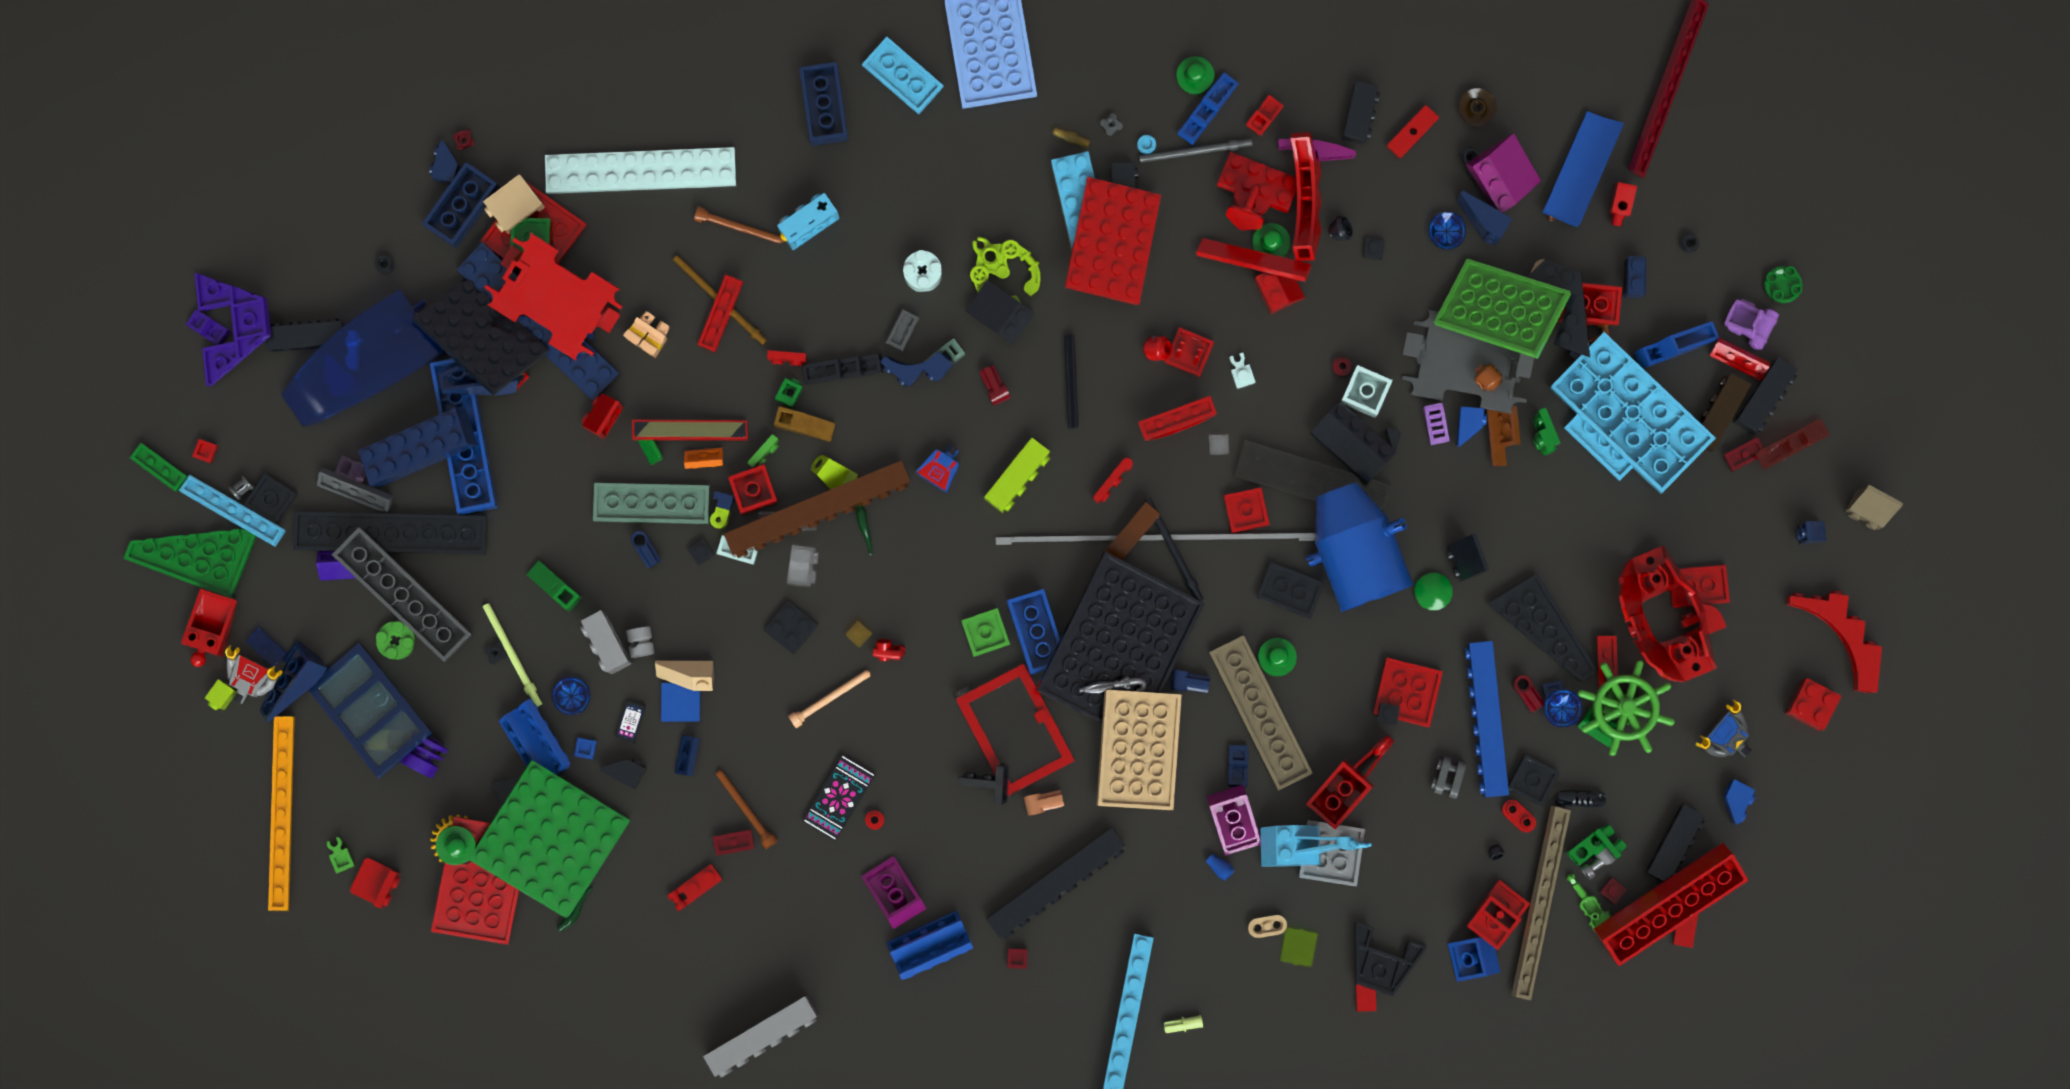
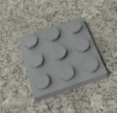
M1307 820V825L1320 826L1321 837H1352L1357 842L1364 841L1365 829L1339 825L1335 830L1328 823ZM1320 840V846L1336 844V840ZM1340 848L1321 853V865L1300 866L1299 878L1357 887L1362 848L1356 850Z

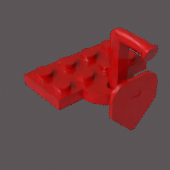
M1230 152L1217 183L1218 187L1234 193L1233 200L1235 206L1228 207L1226 217L1239 230L1261 229L1264 222L1261 215L1266 213L1269 207L1288 214L1297 191L1296 177L1233 152Z

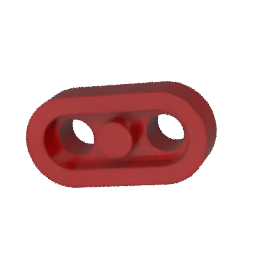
M1508 800L1502 805V814L1521 832H1531L1535 828V817L1518 801ZM1510 806H1514V807H1515V812H1514V813H1510V811H1509V807H1510ZM1525 819L1530 821L1529 826L1523 824Z

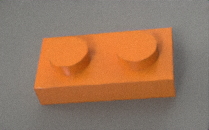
M723 448L684 451L685 469L723 466Z

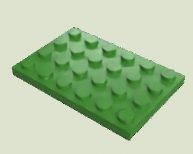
M1466 259L1434 323L1436 326L1538 359L1571 293L1566 289Z

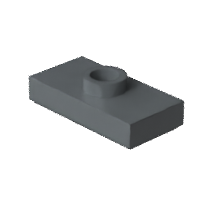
M902 309L885 343L903 352L920 317Z

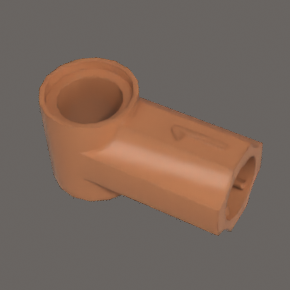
M1061 790L1024 797L1028 816L1064 806Z

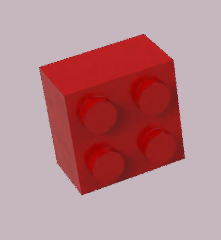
M765 465L728 477L742 516L778 503Z
M1808 678L1802 679L1785 714L1818 731H1823L1841 695Z

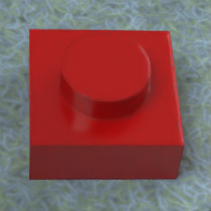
M198 439L192 457L212 464L218 446Z

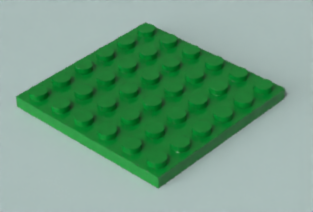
M531 759L477 843L474 854L469 860L567 919L630 820Z

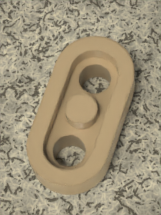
M1280 915L1256 918L1251 920L1248 925L1250 935L1255 938L1279 935L1287 928L1286 920ZM1275 921L1280 922V927L1277 929L1273 927ZM1256 924H1259L1261 926V930L1259 932H1256L1254 930V926Z

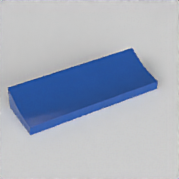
M1589 111L1586 112L1542 213L1578 228L1624 125L1623 122L1611 120Z

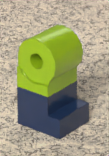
M715 491L713 499L718 500L715 512L710 517V522L713 527L723 529L728 524L735 497Z

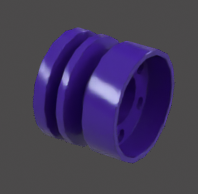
M412 731L411 736L413 737L418 732ZM428 736L405 756L400 763L433 779L439 769L433 763V760L443 761L444 758L437 753L440 751L447 754L449 749L444 747L440 741Z

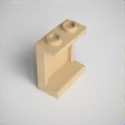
M520 174L483 201L486 205L483 209L490 218L494 216L497 219L496 226L501 232L506 231L508 235L511 233V229L538 210L540 212L545 208Z

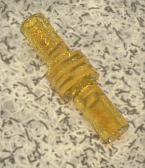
M1054 128L1052 135L1066 139L1068 143H1076L1088 148L1090 140L1077 136V133Z

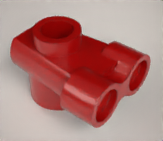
M890 639L877 640L876 646L873 648V657H878L879 661H889L890 658L892 660H902V656L905 655V646H892Z

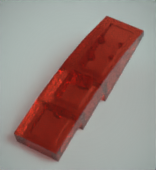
M1820 418L1755 454L1765 470L1829 436V433Z

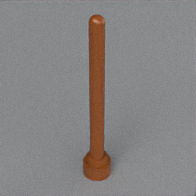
M698 206L694 221L700 223L702 221H710L779 244L783 242L779 235L710 214L706 208Z
M718 770L716 776L762 837L761 844L765 849L770 848L778 839L774 834L766 831L722 770Z

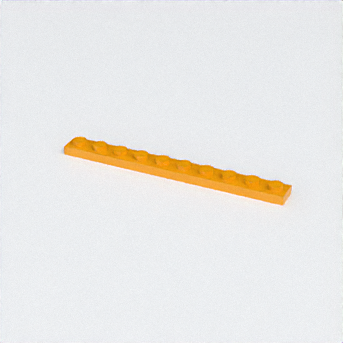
M274 717L268 910L289 911L295 717Z

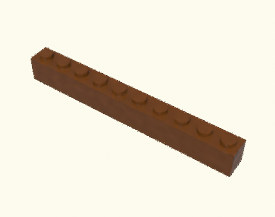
M901 460L724 534L732 556L742 558L748 555L750 550L755 549V551H759L765 548L767 543L773 541V544L784 540L783 537L791 534V536L800 534L803 528L809 527V529L820 525V521L826 519L828 522L836 519L839 513L844 512V514L853 512L855 510L854 507L860 504L862 507L873 503V499L879 497L881 500L889 497L892 491L897 490V492L906 490L908 488L907 485L910 484V479Z

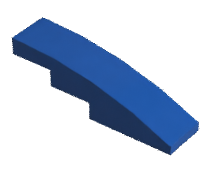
M1224 72L1179 130L1178 135L1193 145L1229 99L1239 83Z

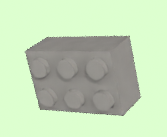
M600 610L581 620L583 626L580 628L584 636L590 638L591 643L589 646L594 654L599 655L600 660L598 663L603 671L614 674L632 664L604 611Z

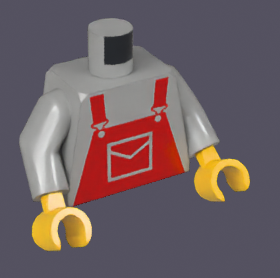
M229 645L225 651L227 656V678L230 681L229 685L237 688L233 700L243 704L248 694L258 697L271 691L278 677L283 673L282 670L276 673L274 671L275 665L268 669L244 656L238 655L237 657L236 655L239 653L240 648L237 647L233 652L231 645Z

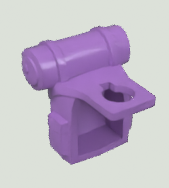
M1736 299L1726 318L1725 327L1732 333L1737 335L1743 334L1750 338L1748 344L1753 349L1762 350L1774 325L1777 323L1779 314L1769 308L1759 310L1752 302Z

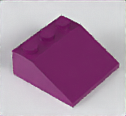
M1514 133L1466 164L1488 204L1502 213L1517 204L1541 182Z

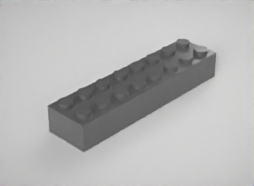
M358 527L332 554L337 561L443 662H447L473 635L468 628L363 528Z

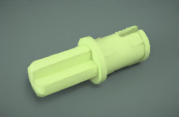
M1201 1015L1189 1018L1181 1017L1182 1019L1164 1022L1166 1033L1183 1030L1186 1032L1188 1029L1203 1027Z

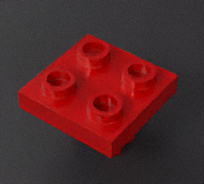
M1179 327L1172 343V353L1165 360V364L1200 378L1214 341Z

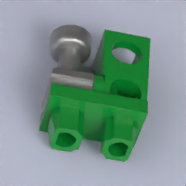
M1609 824L1595 829L1578 844L1565 852L1576 866L1584 863L1592 855L1597 858L1590 866L1585 864L1580 868L1589 880L1596 876V870L1604 865L1613 863L1622 856L1620 853L1626 848V844L1620 838L1613 844L1608 838L1615 832Z

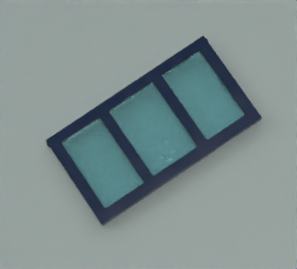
M360 643L325 671L317 683L308 690L378 779L432 734L430 729Z

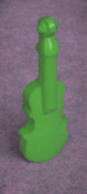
M1574 874L1567 875L1566 880L1571 882L1572 887L1582 899L1580 908L1585 912V915L1590 917L1591 922L1589 925L1592 926L1593 930L1612 917L1609 910L1604 911L1601 908V903L1598 902L1595 896H1588L1581 884L1575 879Z

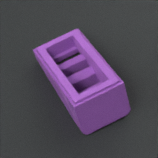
M1443 403L1423 407L1430 445L1449 442ZM1439 411V414L1429 415V412ZM1440 418L1441 420L1439 422L1431 423L1432 419ZM1442 425V429L1432 431V427ZM1440 433L1444 434V437L1434 438L1433 436Z

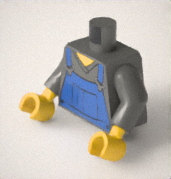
M1734 699L1733 707L1728 704L1726 705V708L1730 711L1723 714L1705 737L1700 736L1702 743L1696 742V746L1703 748L1711 756H1732L1737 751L1745 758L1752 750L1744 743L1749 737L1748 725L1741 711V704Z

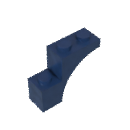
M938 351L929 360L920 364L902 363L889 355L880 361L884 365L883 369L889 374H895L898 377L897 381L905 387L913 386L924 371L927 372L926 376L932 381H941L955 365V362L942 351Z

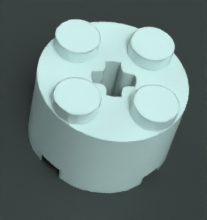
M919 250L912 253L906 259L903 266L906 283L917 292L931 291L941 281L942 269L940 261L934 254L928 251ZM925 268V269H926V274L922 273V274L920 275V274H919V269H922V270H923V269Z

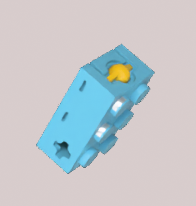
M825 193L815 195L810 199L811 202L809 204L799 206L795 209L796 213L790 217L786 215L779 220L780 224L777 226L781 233V239L786 241L792 250H795L840 219L838 211Z

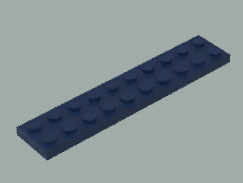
M481 242L457 269L467 280H471L474 283V287L478 291L487 294L492 300V293L484 288L487 284L499 291L506 282L502 278L507 268L500 265L502 259L484 242ZM513 271L509 277L515 281L518 274ZM524 314L520 315L517 319L519 323L549 349L546 356L593 401L620 374L587 340L584 339L582 345L595 353L591 356L586 352H580L577 355V361L548 344L552 338L550 330Z

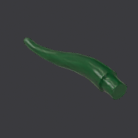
M860 504L857 506L856 511L857 521L865 538L869 555H872L866 510Z
M589 887L585 891L571 915L557 926L561 933L576 922L581 913L583 902L587 894L593 890V887Z

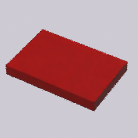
M1726 564L1680 569L1685 579L1698 592L1697 594L1702 604L1730 603ZM1679 586L1670 590L1672 608L1694 606L1686 588Z

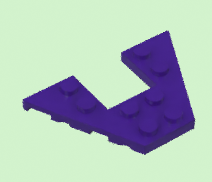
M194 273L198 311L203 312L231 306L234 342L202 348L206 386H213L271 336L268 302L266 297L205 275Z

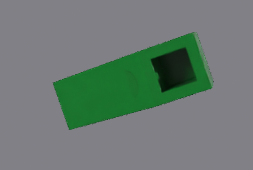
M540 561L526 574L568 612L582 599L579 594Z

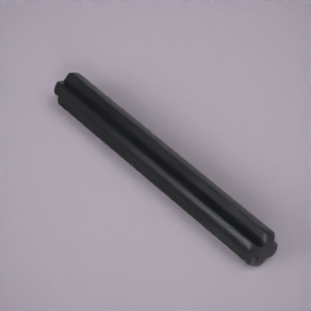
M1065 335L1068 428L1076 429L1078 428L1075 336Z

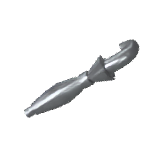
M1127 675L1119 681H1099L1079 688V692L1101 693L1105 692V690L1119 687L1129 689L1130 686L1140 684V687L1136 691L1143 692L1146 689L1147 683L1143 678H1129Z

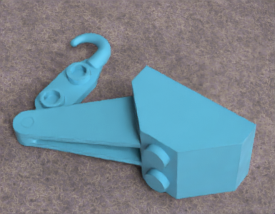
M1284 825L1260 828L1262 867L1321 865V853L1340 848L1356 850L1372 846L1370 842H1357L1352 837H1321L1320 826ZM1320 840H1336V844L1320 846Z

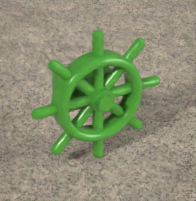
M1642 660L1636 661L1632 675H1618L1615 677L1608 664L1603 662L1600 667L1607 681L1599 687L1596 694L1585 690L1578 691L1579 697L1593 701L1592 709L1595 719L1583 725L1581 728L1582 732L1587 733L1599 727L1606 735L1613 738L1609 749L1611 756L1616 755L1620 740L1630 741L1639 739L1645 752L1650 753L1652 747L1646 734L1653 729L1656 722L1670 726L1675 723L1673 718L1659 714L1660 703L1658 695L1670 690L1671 684L1667 682L1654 689L1647 681L1640 678L1644 665ZM1619 683H1630L1626 694H1623L1618 685ZM1638 686L1645 694L1635 698L1634 694ZM1648 700L1650 702V711L1645 710V705ZM1619 718L1616 730L1607 723L1610 720ZM1641 718H1648L1644 726L1641 727L1639 724L1641 722ZM1625 724L1632 726L1634 732H1623Z

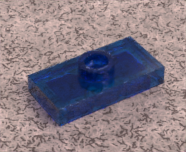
M259 627L245 641L272 667L274 665L277 666L287 655V652Z

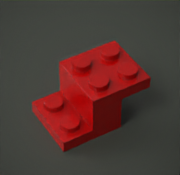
M1498 880L1476 908V914L1466 926L1496 950H1499L1522 920L1520 917L1530 903L1501 880Z

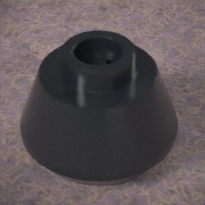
M1337 216L1330 224L1328 232L1331 238L1343 241L1350 240L1353 229L1346 217Z

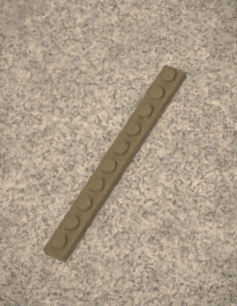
M1555 806L1550 808L1511 994L1513 997L1531 1000L1571 810Z

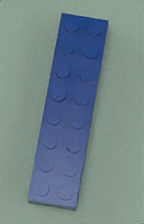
M454 359L430 363L439 415L453 408L466 409L478 444L447 458L456 510L458 514L465 515L498 508L478 395L441 392L438 374L460 366Z

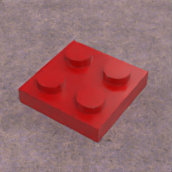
M1262 488L1224 495L1231 533L1270 525Z

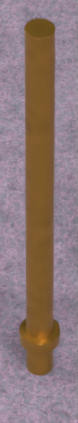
M675 256L673 261L715 300L718 293L680 256ZM733 308L731 316L751 334L750 337L752 339H756L762 346L765 345L768 340L760 333L761 331L755 329Z

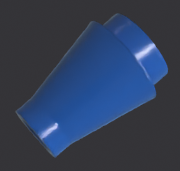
M1211 854L1206 860V863L1218 878L1224 881L1235 871L1232 864L1214 854Z

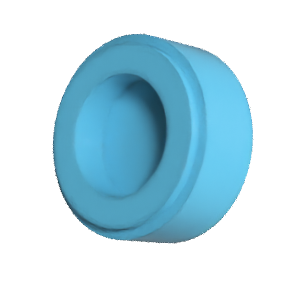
M1143 135L1138 139L1137 148L1144 155L1151 154L1156 148V141L1150 135Z

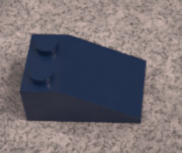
M1462 190L1456 200L1479 236L1483 237L1482 240L1487 244L1497 245L1513 218Z

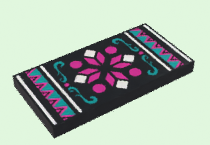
M842 755L803 822L836 841L876 774Z

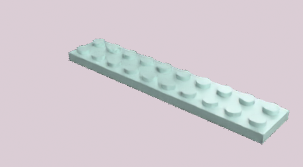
M735 147L545 155L546 193L736 186Z

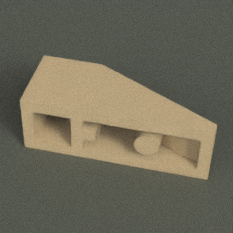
M655 661L656 677L692 691H713V661Z

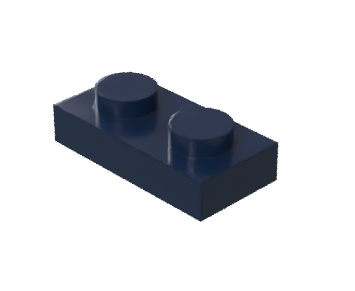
M682 735L675 774L693 776L699 748V738Z

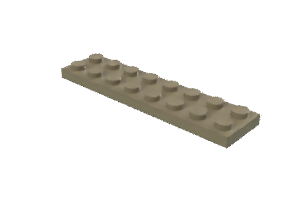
M1244 635L1209 652L1277 790L1279 791L1313 774Z

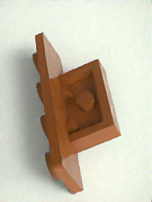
M1512 406L1511 411L1513 414L1487 409L1493 466H1507L1505 447L1521 444L1517 406Z

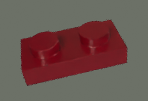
M1757 437L1724 454L1723 457L1731 472L1767 453Z
M752 830L713 837L716 856L755 849Z

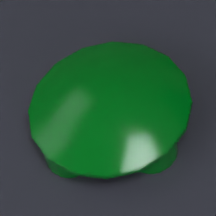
M1780 266L1772 269L1767 274L1764 282L1765 291L1768 296L1779 303H1790L1801 294L1803 287L1802 278L1796 269L1791 266Z
M1428 573L1416 582L1415 597L1422 608L1440 610L1450 602L1453 595L1452 586L1444 575Z

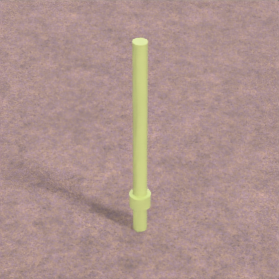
M489 603L485 604L483 609L524 685L525 693L530 696L532 702L537 707L541 706L542 702L536 693L537 688L527 676Z

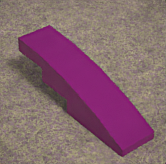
M1278 139L1277 151L1293 149L1291 139ZM1312 140L1316 158L1319 157V162L1354 159L1356 156L1355 150L1338 144Z

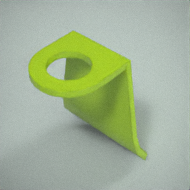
M824 455L818 456L811 465V471L817 474L830 490L853 481L858 477V474ZM822 460L821 465L815 468L817 462Z

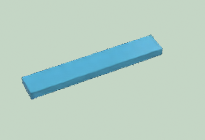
M190 474L179 489L181 493L276 547L286 532L285 529Z

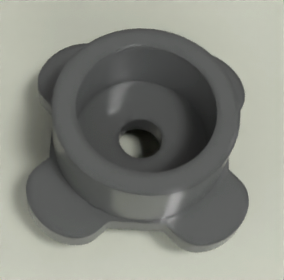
M1113 113L1107 119H1102L1100 122L1108 136H1112L1113 133L1121 130L1123 127L1122 123L1117 120V115Z

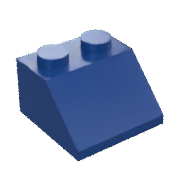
M1480 936L1448 943L1457 982L1501 972L1495 948Z

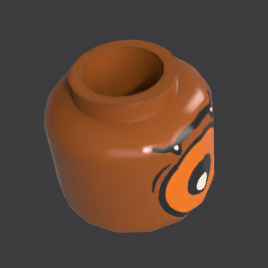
M1492 363L1486 366L1482 364L1475 370L1477 375L1474 377V381L1483 391L1490 390L1492 392L1503 382L1501 380L1503 377L1502 373Z

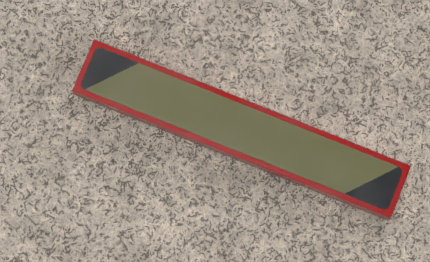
M632 420V440L747 441L748 439L747 420Z

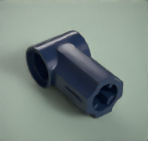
M637 531L632 534L631 543L647 569L662 561L644 532ZM638 535L645 537L643 545L635 544V538Z
M1173 670L1170 689L1208 693L1210 677L1190 674L1187 671Z

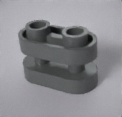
M1443 756L1442 759L1439 758L1436 766L1439 772L1437 777L1433 778L1431 788L1434 789L1433 793L1441 795L1443 790L1449 791L1448 797L1456 799L1465 772L1466 762L1458 760L1457 765L1451 764V757ZM1448 771L1454 772L1451 784L1446 782Z

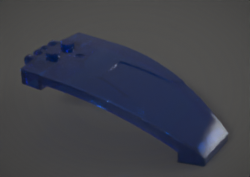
M399 289L347 323L310 357L281 394L303 427L323 422L324 419L369 399L443 355L440 346L412 321L413 316L417 314L415 311L423 307L426 301L421 300L411 306Z

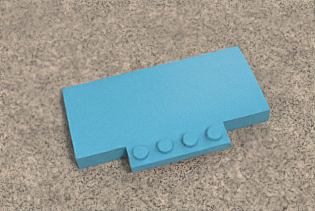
M1603 332L1589 347L1591 357L1581 355L1550 387L1577 414L1564 429L1618 481L1634 468L1653 488L1662 494L1716 438L1618 344Z

